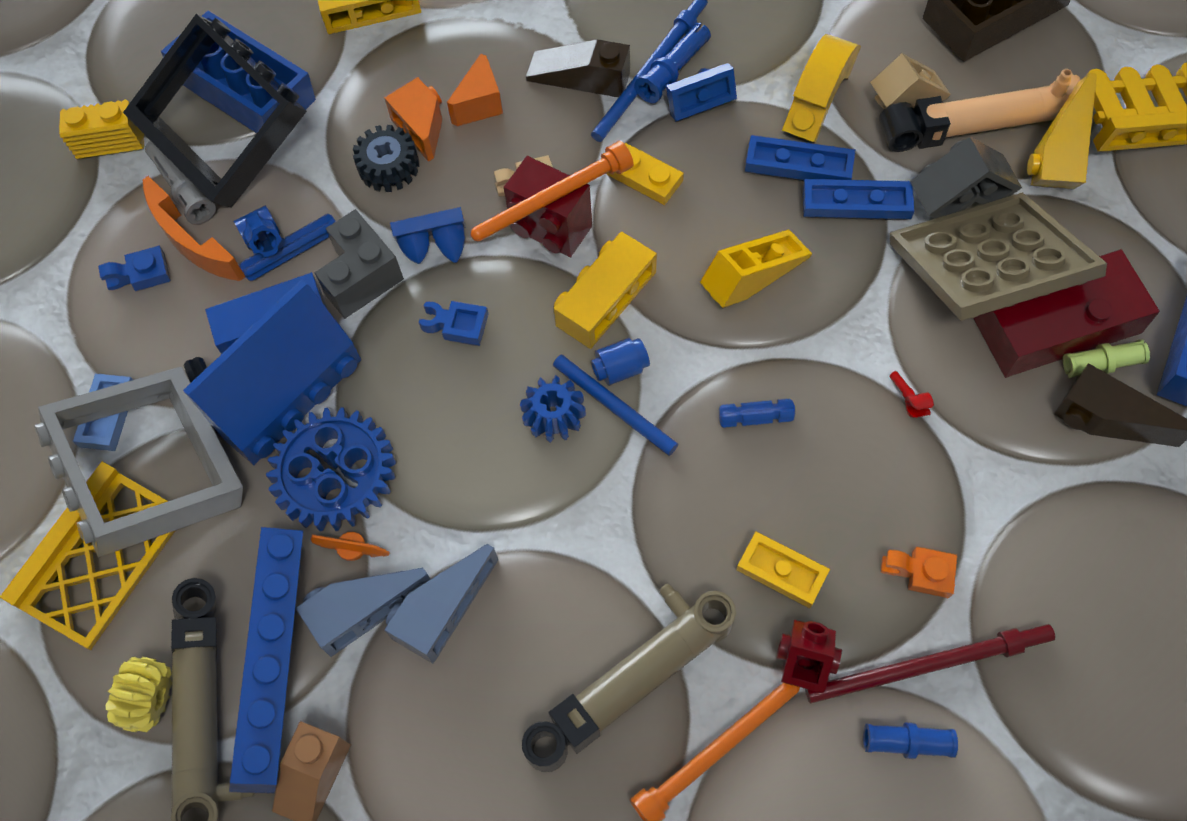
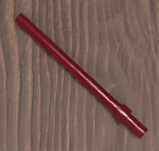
M1050 624L1020 632L1014 628L998 632L997 637L829 680L824 694L805 689L807 699L811 704L1001 654L1005 657L1022 654L1025 652V648L1054 641L1055 633Z

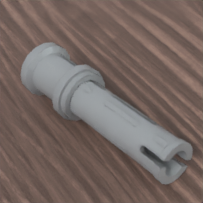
M149 141L145 146V152L170 185L171 197L176 204L183 207L184 216L187 221L196 225L211 219L216 211L215 204L205 197Z

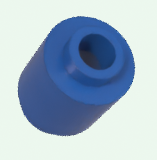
M627 338L595 350L596 358L591 360L592 369L597 380H604L608 386L641 374L643 368L650 366L647 350L640 338L635 340Z

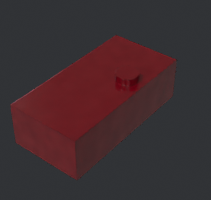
M1122 249L1099 256L1107 263L1106 276L973 318L1005 378L1062 360L1066 353L1096 349L1098 344H1111L1144 332L1160 310Z

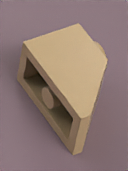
M903 53L870 82L877 92L875 100L883 109L899 102L910 103L914 108L917 99L941 96L943 101L951 95L933 69Z

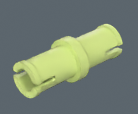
M1143 339L1111 346L1109 343L1098 344L1096 349L1064 354L1063 367L1069 378L1080 375L1088 363L1107 374L1114 373L1116 368L1147 364L1150 360L1149 347L1147 343H1144L1145 340Z

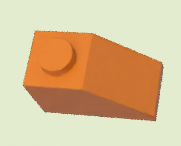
M417 77L387 95L384 99L391 120L397 127L403 128L405 134L408 132L411 135L415 147L429 162L434 159L442 124L439 107L442 101L432 86L427 87Z

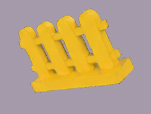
M1187 62L1179 68L1176 76H1172L1168 68L1159 64L1153 65L1143 79L1132 67L1121 68L1114 81H1110L1107 74L1100 69H1092L1088 72V74H1097L1094 96V109L1096 113L1093 119L1095 124H1102L1103 126L1093 139L1097 152L1187 144V104L1178 89L1182 88L1187 98ZM1148 91L1152 92L1158 107L1154 106ZM1116 93L1121 94L1127 109L1122 108Z

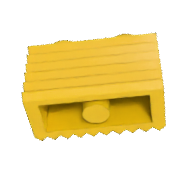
M126 99L122 102L119 100L116 102H104L102 105L97 103L95 106L90 104L88 107L85 105L81 108L78 106L70 107L68 110L63 108L60 111V138H63V142H66V146H69V150L72 151L76 159L144 149V134L123 113L129 105V101Z

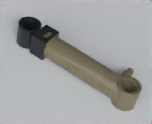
M191 578L178 584L172 595L175 619L172 620L171 821H182L185 812L194 807L202 808L207 812V821H218V802L241 800L244 797H252L255 793L229 792L230 783L218 784L216 617H214L216 596L210 583L203 579ZM193 597L201 598L206 603L203 608L197 611H189L182 605L186 600Z
M670 584L664 585L660 589V594L665 599V603L677 616V619L577 696L571 694L548 713L553 723L544 721L531 725L524 733L522 739V751L529 764L541 772H552L560 768L568 755L569 745L576 754L581 752L601 736L600 732L712 644L725 639L732 630L736 616L735 604L732 599L723 592L708 591L702 594L696 600L695 605L690 608ZM708 609H716L723 614L725 620L720 624L713 625L705 621L702 614ZM542 737H551L557 741L555 752L547 758H541L534 754L535 743Z

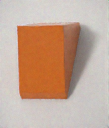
M479 55L447 101L453 125L461 126L503 114L500 92L486 55Z

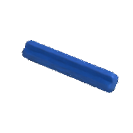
M325 214L286 236L279 243L278 252L270 257H265L259 253L254 254L239 264L242 272L249 281H253L329 237L325 228L336 222L331 214Z

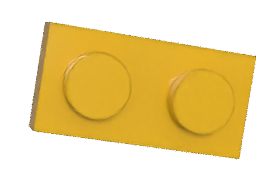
M624 143L632 155L633 168L621 174L616 172L610 174L608 172L606 175L665 205L683 182L684 173Z
M755 531L736 569L742 574L808 608L812 607L830 571L829 568Z

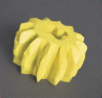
M131 657L127 662H123L119 668V673L113 676L112 687L108 690L110 695L105 705L106 710H108V722L131 732H148L153 726H156L160 720L161 713L165 712L166 702L170 698L169 689L172 686L170 667H167L165 663L157 662L156 659L148 657Z

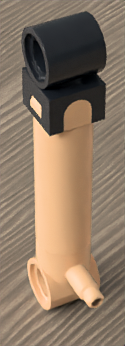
M1064 69L1050 86L943 103L941 96L916 100L914 108L910 103L899 102L884 109L879 116V121L891 151L904 152L917 145L919 149L942 146L946 137L1054 120L1081 78L1073 75L1071 70Z

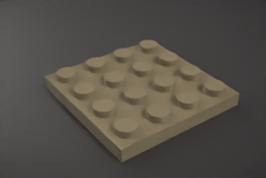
M1023 192L890 232V245L960 321L975 318L991 311L1010 307L1020 302L1046 296L1050 293L1106 276L1107 263Z

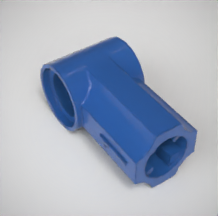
M266 205L233 221L248 249H252L254 254L259 253L265 257H270L278 252L279 243L282 241L281 232Z

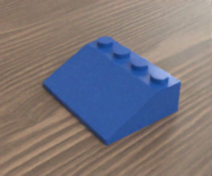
M300 280L183 391L218 434L254 466L260 459L266 458L275 449L273 444L284 437L283 430H295L294 421L296 419L302 422L304 416L316 404H320L328 398L333 387L355 371L361 358L351 339L311 287L304 280Z

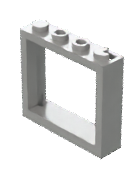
M182 367L38 407L41 423L34 425V428L38 434L41 447H50L53 455L48 456V461L55 479L63 477L67 486L62 489L66 505L70 512L78 511L82 520L77 522L80 537L82 540L84 539L85 544L92 542L98 557L241 507L243 486L213 427L184 393L183 390L190 382ZM170 399L213 486L104 523L63 430Z

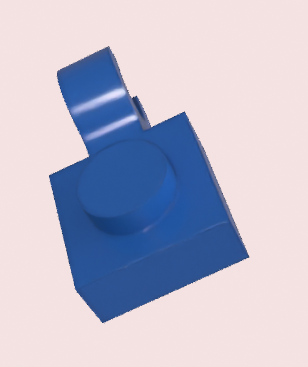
M160 245L124 255L126 264L108 262L98 266L101 280H106L108 290L119 289L127 284H131L134 290L138 291L171 281L165 254Z

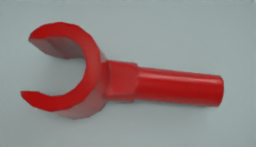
M897 371L892 372L889 377L905 398L907 414L913 418L931 415L929 408L934 406L931 394L926 392L915 395L913 389L908 386Z

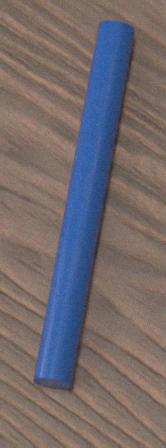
M562 354L555 359L553 366L660 450L668 456L678 447L677 442Z

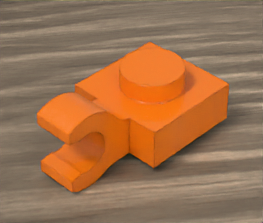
M917 546L912 551V557L902 551L888 550L887 556L882 557L881 573L909 578L908 590L950 598L954 594L957 555Z

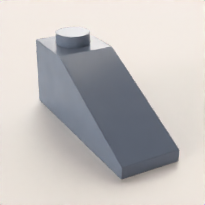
M489 544L484 545L408 593L402 603H396L390 610L386 618L387 626L385 632L393 641L434 664L496 565L498 557L494 547Z
M417 568L331 583L327 587H319L308 593L303 599V603L296 607V610L321 649L332 657L384 621L396 603H402L408 593L429 581L430 577L424 568Z

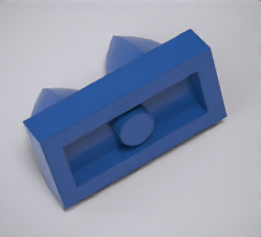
M728 63L712 69L701 68L696 75L666 85L670 115L675 121L737 99L734 68Z
M461 207L390 222L395 241L398 243L401 251L411 261L417 264L423 261L428 252L429 236L433 235L440 251L453 263L458 262L464 248V228H466Z

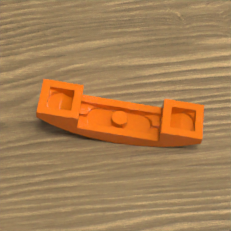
M149 176L142 180L145 199L150 211L171 243L183 256L203 270L219 277L241 281L245 278L235 258L213 237L199 245L175 221L182 215L170 196Z

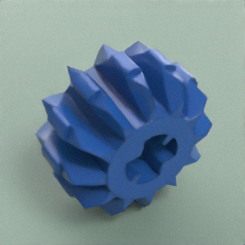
M555 375L552 383L546 384V381L540 377L538 380L539 388L527 386V398L522 399L520 402L521 411L524 412L522 416L523 424L526 427L532 426L531 432L535 438L545 432L546 440L550 443L554 439V434H560L564 440H567L569 437L568 429L579 431L581 427L579 419L586 416L585 406L582 405L584 402L583 393L581 391H574V383L571 380L560 385V378ZM556 406V411L550 410V407Z

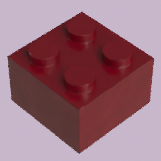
M526 156L503 187L507 209L570 175L530 156ZM585 184L511 224V229L520 237H530L542 243L546 249L553 253L560 252L571 258L592 228L590 185Z

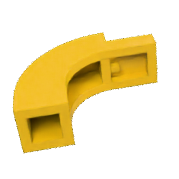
M825 34L820 39L798 81L793 94L794 100L782 131L816 143L832 100L844 78L848 79L861 48L860 45L829 34Z

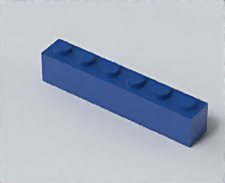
M261 527L229 792L274 793L277 786L303 539L302 530Z

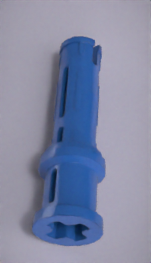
M701 23L694 24L690 31L665 57L654 60L650 67L651 70L646 75H641L636 79L634 84L635 90L644 101L651 104L658 102L666 85L678 80L679 71L710 40L711 33L706 25H703L697 32L701 27Z

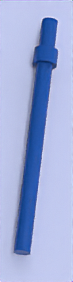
M694 0L687 10L680 12L674 20V27L591 132L594 140L598 142L603 141L638 95L634 85L636 79L641 75H646L651 70L650 67L654 60L665 57L683 35L690 31L692 26L697 23V17L708 4L707 0Z

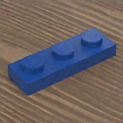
M751 135L745 172L800 180H851L856 149Z
M804 179V217L912 219L915 211L913 186L910 181Z

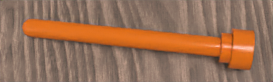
M617 141L606 147L605 153L601 154L600 160L473 227L470 233L472 239L482 241L608 172L610 174L615 172L621 174L633 168L634 162L629 149L622 141Z
M782 683L657 789L652 786L647 791L644 788L640 790L629 801L643 821H662L666 818L664 812L670 808L668 803L793 698L799 692L800 687Z

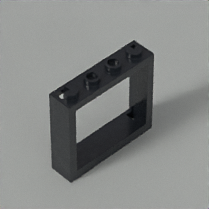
M195 14L123 113L211 202L232 208L307 111L297 102L299 95L284 83L279 85L274 80L276 73L261 61L256 63L251 58L253 51L240 40H233L228 36L231 30L217 18L211 22ZM215 42L279 103L222 179L159 117Z

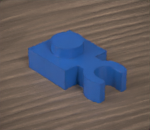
M451 301L449 310H445L436 302L424 303L425 312L436 316L432 320H419L422 331L435 333L443 330L444 340L480 346L489 315L487 307Z

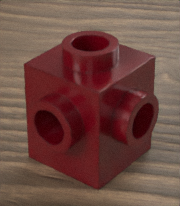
M794 620L790 635L782 633L778 647L777 659L784 660L781 682L824 694L830 673L837 674L842 655V649L835 647L836 631L828 629L818 622Z

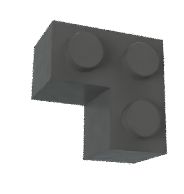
M970 136L954 144L950 152L937 162L925 166L920 174L910 181L927 215L935 219L965 210L974 202L986 204L1009 197L1022 188L1004 155Z
M356 209L325 228L339 257L314 273L324 294L344 319L404 280L396 256Z

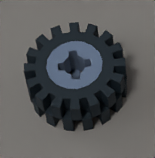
M381 125L375 126L377 131L375 133L368 129L365 131L366 139L359 136L357 139L358 145L353 147V159L361 180H364L365 185L369 188L373 185L374 190L379 192L382 186H384L386 192H392L391 186L396 185L397 190L403 188V181L409 185L412 182L411 175L416 176L418 173L417 167H419V159L411 135L408 132L405 134L404 129L400 127L395 131L393 125H387L386 130H382Z

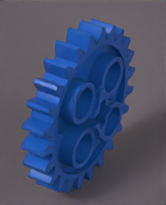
M344 407L339 409L336 417L332 416L328 408H324L323 417L317 419L313 412H309V423L304 425L296 419L294 421L297 428L295 433L287 430L282 431L287 442L285 444H273V447L280 455L269 457L267 460L275 468V470L266 473V477L271 483H274L268 489L274 497H278L275 501L281 510L287 509L285 513L292 521L299 517V522L305 528L314 520V525L319 531L324 530L327 522L331 523L335 531H339L341 520L344 519L353 527L355 526L356 514L360 513L368 519L370 515L366 507L370 504L379 508L382 506L377 497L378 493L390 494L391 491L384 481L394 480L396 477L393 470L388 468L396 464L393 454H390L393 447L389 440H384L386 434L382 427L375 429L376 425L371 417L363 421L360 412L357 410L350 418H348ZM338 439L332 447L323 448L328 440ZM311 449L332 468L337 469L339 467L344 477L358 484L356 488L350 487L333 470L329 468L324 469L320 461L307 454L306 451ZM361 459L367 460L362 468L357 470L351 469L356 461ZM307 467L311 468L308 475L297 478L301 470ZM341 489L336 498L325 500L331 490Z

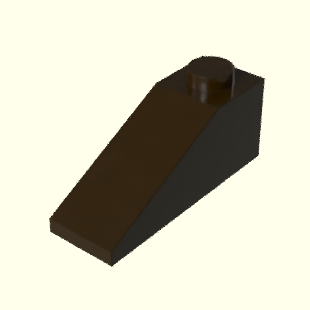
M596 39L535 51L526 75V81L619 98L626 88L630 75V45Z
M1089 363L1076 378L1054 413L1071 428L1082 430L1089 435L1180 447L1187 440V418Z

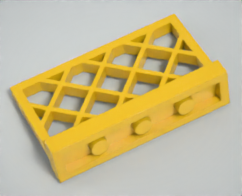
M101 461L86 481L104 522L168 502L159 495L120 474L115 468ZM123 486L135 492L137 507L116 512L114 499ZM143 498L152 503L144 505ZM67 507L1 594L0 598L83 647L92 650L175 531L158 536L152 545L150 539L144 541L146 553L139 562L125 565L121 549L115 551L118 567L96 572L93 559L95 549L91 542L85 544L77 528V522L82 521L77 510L70 512ZM108 508V513H109V514L103 515V513H104V512L106 511V509ZM83 542L84 547L78 548V547L81 545V543ZM85 555L88 574L66 580L64 566L70 558ZM132 571L130 576L127 578L126 572ZM119 574L121 588L118 593L113 597L100 600L97 579ZM58 576L59 582L53 583L55 578ZM90 581L93 602L71 607L68 587ZM60 589L63 609L43 613L35 608L45 592ZM108 605V607L102 613V606ZM94 609L96 623L88 635L84 637L74 631L72 614ZM64 616L65 625L55 620V618Z

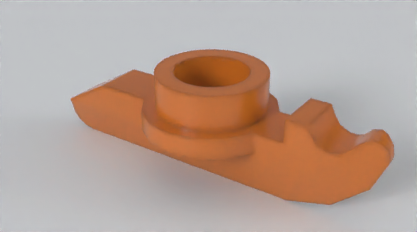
M347 532L339 538L316 534L311 536L312 543L336 550L337 554L346 561L358 560L363 555H370V557L374 558L378 556L386 557L390 553L382 547L365 543L364 538L356 532Z

